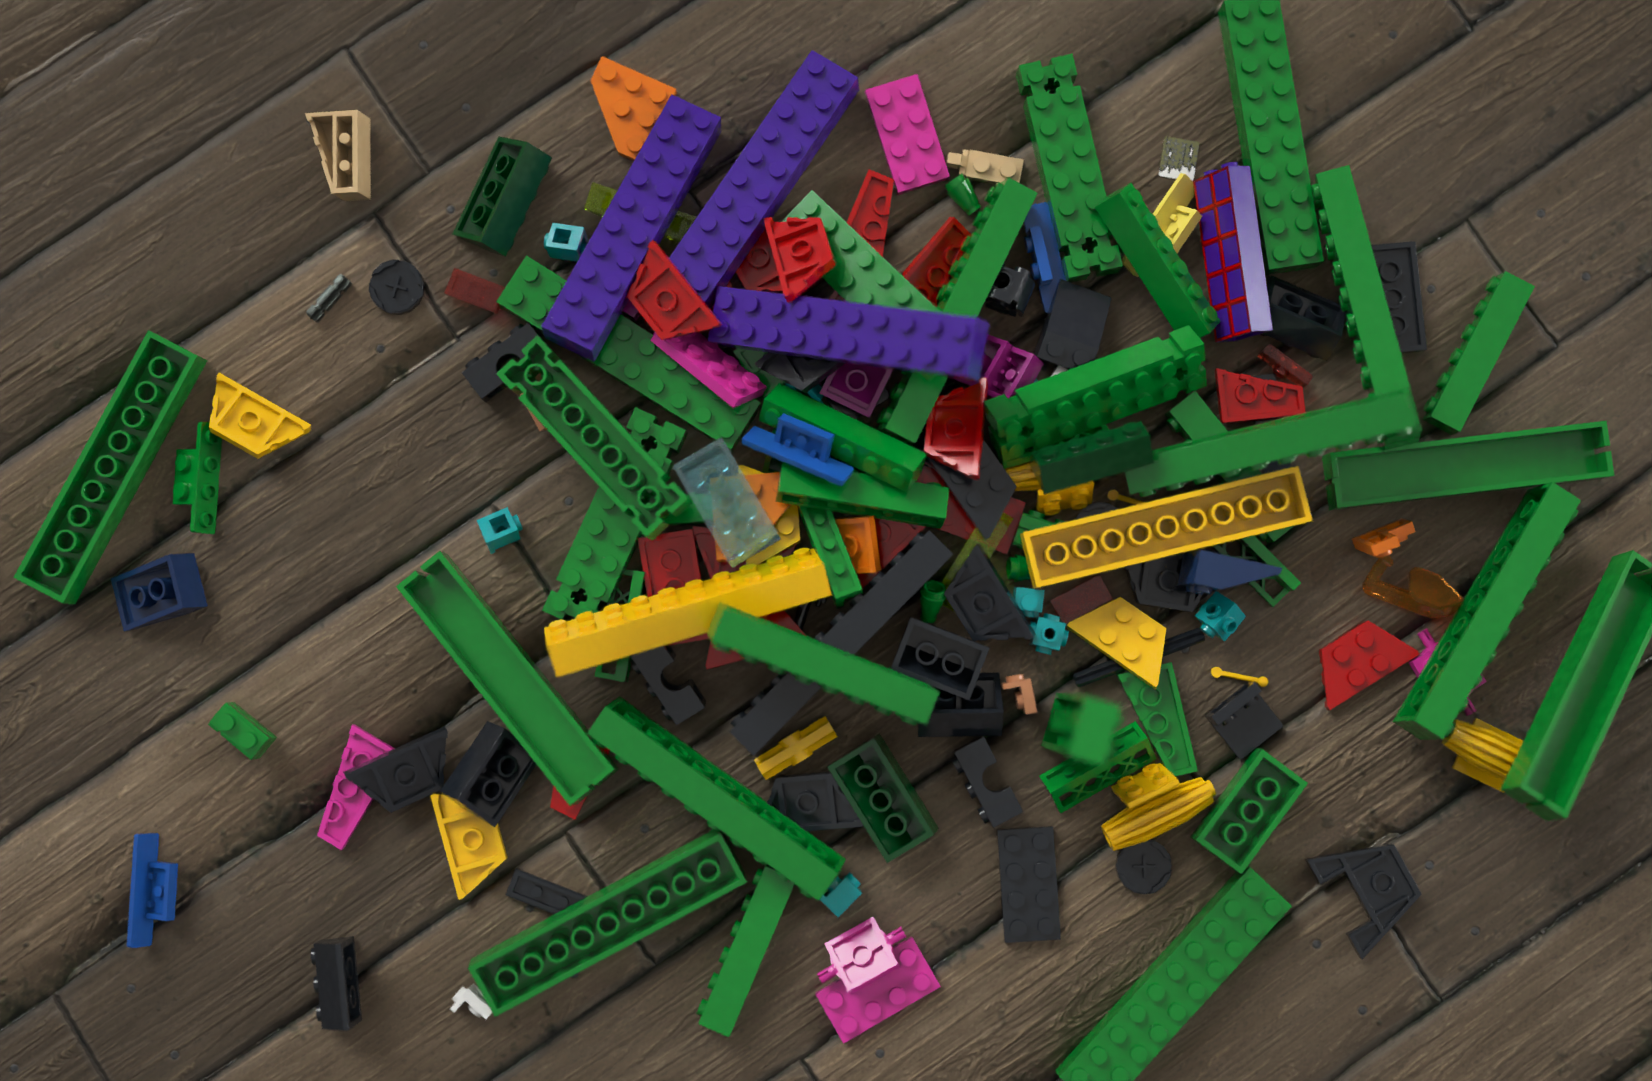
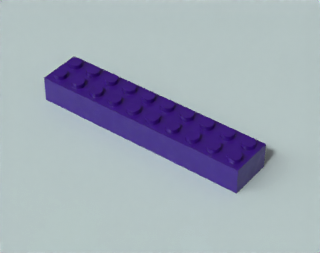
M811 50L669 257L710 309L715 302L717 286L726 287L766 227L763 219L766 217L773 218L859 92L857 76Z
M671 94L543 322L541 328L545 339L595 362L629 300L627 294L631 285L636 281V273L640 264L644 262L649 250L647 248L649 243L654 240L658 245L660 244L721 133V117Z
M717 286L713 313L722 325L718 328L710 329L708 341L723 347L979 381L989 323L978 317L798 296L792 302L787 303L784 294Z

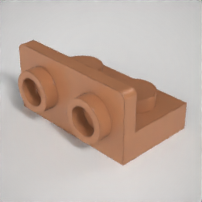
M1023 674L1006 676V682L1001 683V688L1010 689L1018 687L1019 691L1014 692L1017 709H1022L1024 714L1036 713L1037 709L1031 679H1024Z

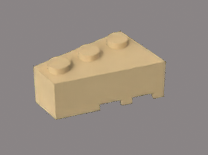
M358 110L305 113L314 134L315 145L318 147L322 158L321 163L331 194L344 201L371 200L370 118Z

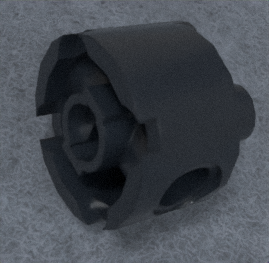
M1003 263L985 300V307L1016 317L1018 312V315L1023 317L1035 287L1034 281L1029 278L1031 272L1021 267H1015L1013 270L1005 267Z

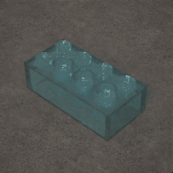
M722 437L673 465L732 568L781 540Z

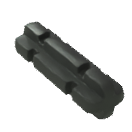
M339 274L333 280L334 284L332 286L329 285L318 297L316 305L312 304L307 310V315L315 322H319L325 316L324 312L329 311L342 297L341 293L343 291L346 292L352 283L344 275Z

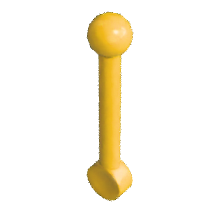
M1110 490L1107 494L1108 499L1111 501L1118 499L1134 505L1146 503L1120 495L1116 490Z
M1213 667L1211 669V675L1215 678L1224 676L1256 682L1260 687L1268 685V679L1265 676L1256 678L1222 671L1220 667Z

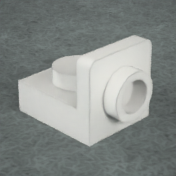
M474 983L468 989L463 986L452 998L455 1004L450 1010L453 1013L466 1001L469 1004L468 1009L479 1018L482 1016L487 1019L492 1014L480 989Z

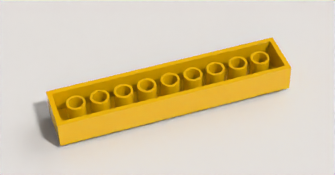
M1299 466L1023 532L1020 534L1032 586L1035 589L1275 531L1313 520Z
M800 548L795 550L793 555L786 557L773 556L768 558L766 563L759 565L753 563L743 565L739 568V571L732 573L727 571L714 574L711 579L705 581L700 579L687 582L684 587L678 589L673 587L660 590L657 595L650 597L646 595L638 596L627 604H611L600 612H583L577 615L576 619L566 622L565 620L553 621L549 624V627L544 628L556 677L707 633L719 602L760 617L831 596L824 564L814 548Z

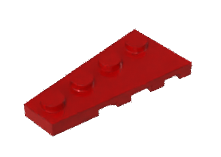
M869 169L846 223L883 257L894 179Z
M955 217L948 218L901 274L935 307L938 306L936 298L941 287L947 285L950 281L948 273L955 260H959L964 254L960 249L965 238L968 235L971 236V233Z

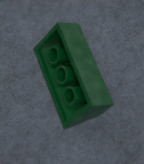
M498 136L452 234L491 253L506 256L514 244V238L519 227L525 221L526 212L537 195V189L548 172L552 157L529 142Z
M1139 421L1136 423L1130 422L1122 427L1111 430H1102L1087 437L1073 438L1068 442L1055 446H1045L1041 450L1031 453L1029 463L1045 495L1154 463L1150 435L1143 423Z
M880 733L827 767L887 863L930 838L939 829Z

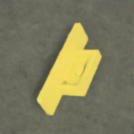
M1180 173L1153 213L1165 236L1171 240L1176 253L1179 252L1202 218V215L1197 210L1187 207L1194 197L1195 191L1193 181L1183 173ZM1124 255L1122 258L1123 265L1134 276L1139 277L1126 255Z

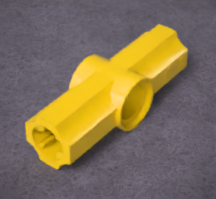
M825 716L813 722L805 729L797 730L778 742L777 746L758 756L754 761L765 780L788 766H794L814 754L813 751L838 736Z

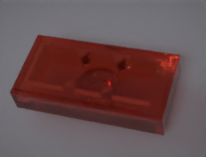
M454 268L444 294L497 314L500 305L496 301L505 287Z
M1271 344L1262 348L1257 355L1273 368L1272 372L1284 380L1287 378L1298 386L1305 387L1313 378L1312 374Z

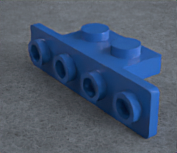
M1042 202L1031 206L1023 223L1027 236L1024 237L1025 249L1027 253H1031L1033 262L1030 264L1033 280L1037 279L1043 309L1047 314L1059 280L1066 281L1048 203Z
M784 413L778 419L776 434L753 426L742 438V444L751 447L753 450L760 451L781 462L798 467L807 473L824 478L830 483L842 486L853 474V467L829 457L834 434Z
M158 833L134 835L127 935L128 948L152 945L154 919L162 921L175 920L178 863L158 861Z

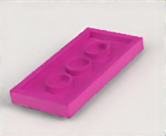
M915 74L866 89L865 95L892 179H894L897 195L949 180L950 175L918 75Z
M700 332L665 341L661 340L654 333L651 342L733 408L762 396L767 388L757 375L748 372L739 364L737 359L727 355L718 348L717 344L709 342Z
M912 936L893 947V954L900 968L851 995L841 979L834 981L815 993L843 1044L941 987Z

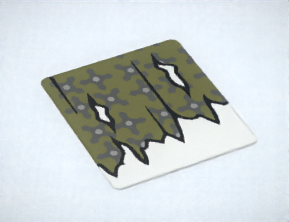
M1166 136L1164 138L1159 176L1177 179L1180 173H1183L1193 181L1199 142Z

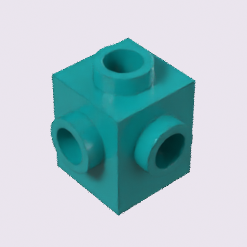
M1216 591L1201 606L1195 617L1202 624L1200 629L1210 638L1217 636L1225 642L1236 631L1246 615L1235 602Z
M1044 613L1043 618L1036 617L1034 622L1030 621V626L1034 630L1035 636L1030 639L1029 645L1036 646L1035 651L1049 655L1052 654V650L1060 651L1061 646H1066L1069 631L1065 630L1066 623L1059 622L1060 617ZM1048 628L1054 631L1052 639H1047L1044 635L1045 630Z

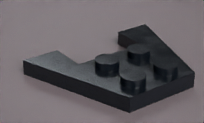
M1394 844L1305 859L1320 885L1344 872L1370 920L1346 933L1360 959H1363L1422 895Z

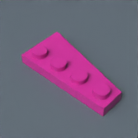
M355 724L351 726L347 746L342 754V762L333 783L332 794L327 802L317 836L340 850L345 848L374 800L352 781L346 779L343 772L395 749Z

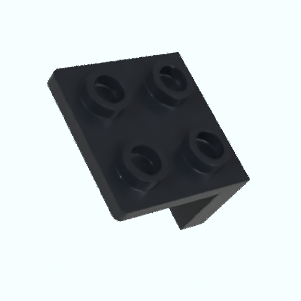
M1247 682L1205 715L1239 759H1243L1283 727L1281 721L1259 695L1262 690L1256 682Z

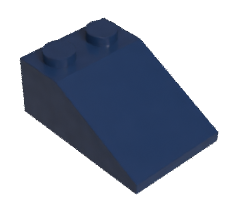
M1204 550L1189 551L1183 554L1178 585L1185 586L1186 592L1199 595H1202V593L1211 594L1212 590L1224 589L1281 574L1282 568Z
M194 553L169 554L111 578L124 632L187 615L208 606Z

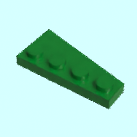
M1172 662L1161 664L1159 682L1156 689H1153L1130 672L1116 674L1162 765L1174 776L1197 772L1198 769Z

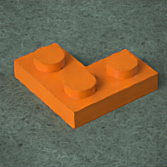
M1402 518L1352 538L1355 549L1376 556V558L1390 555L1392 549L1399 547L1400 542L1408 539L1407 535L1416 531L1412 521Z

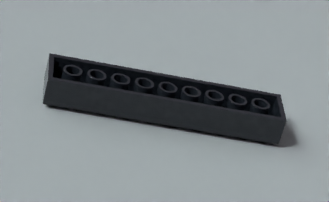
M920 531L909 542L908 546L911 549L905 555L900 551L888 564L891 569L885 575L880 572L869 583L872 589L866 595L863 592L858 594L849 603L852 609L846 615L841 611L830 622L833 628L826 635L821 631L814 639L854 655L953 553L933 533L928 531L924 535ZM790 671L787 674L779 673L770 682L773 688L767 694L762 691L750 703L754 708L748 714L742 711L730 723L734 727L730 733L754 756L821 688V686L817 685L818 682L812 680L811 684H807L795 679V676Z

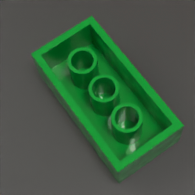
M1255 748L1190 838L1231 869L1242 874L1308 783L1263 749Z

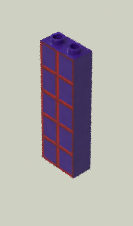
M1238 162L1225 163L1221 165L1219 170L1204 172V176L1194 180L1193 184L1197 211L1202 215L1199 221L1210 306L1216 310L1217 316L1221 321L1214 328L1215 342H1237L1272 331L1273 327L1250 166H1238Z

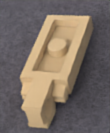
M963 150L962 154L949 152L946 165L949 168L959 169L958 175L962 173L969 180L997 184V182L1001 183L1009 177L1020 183L1024 160L976 150Z

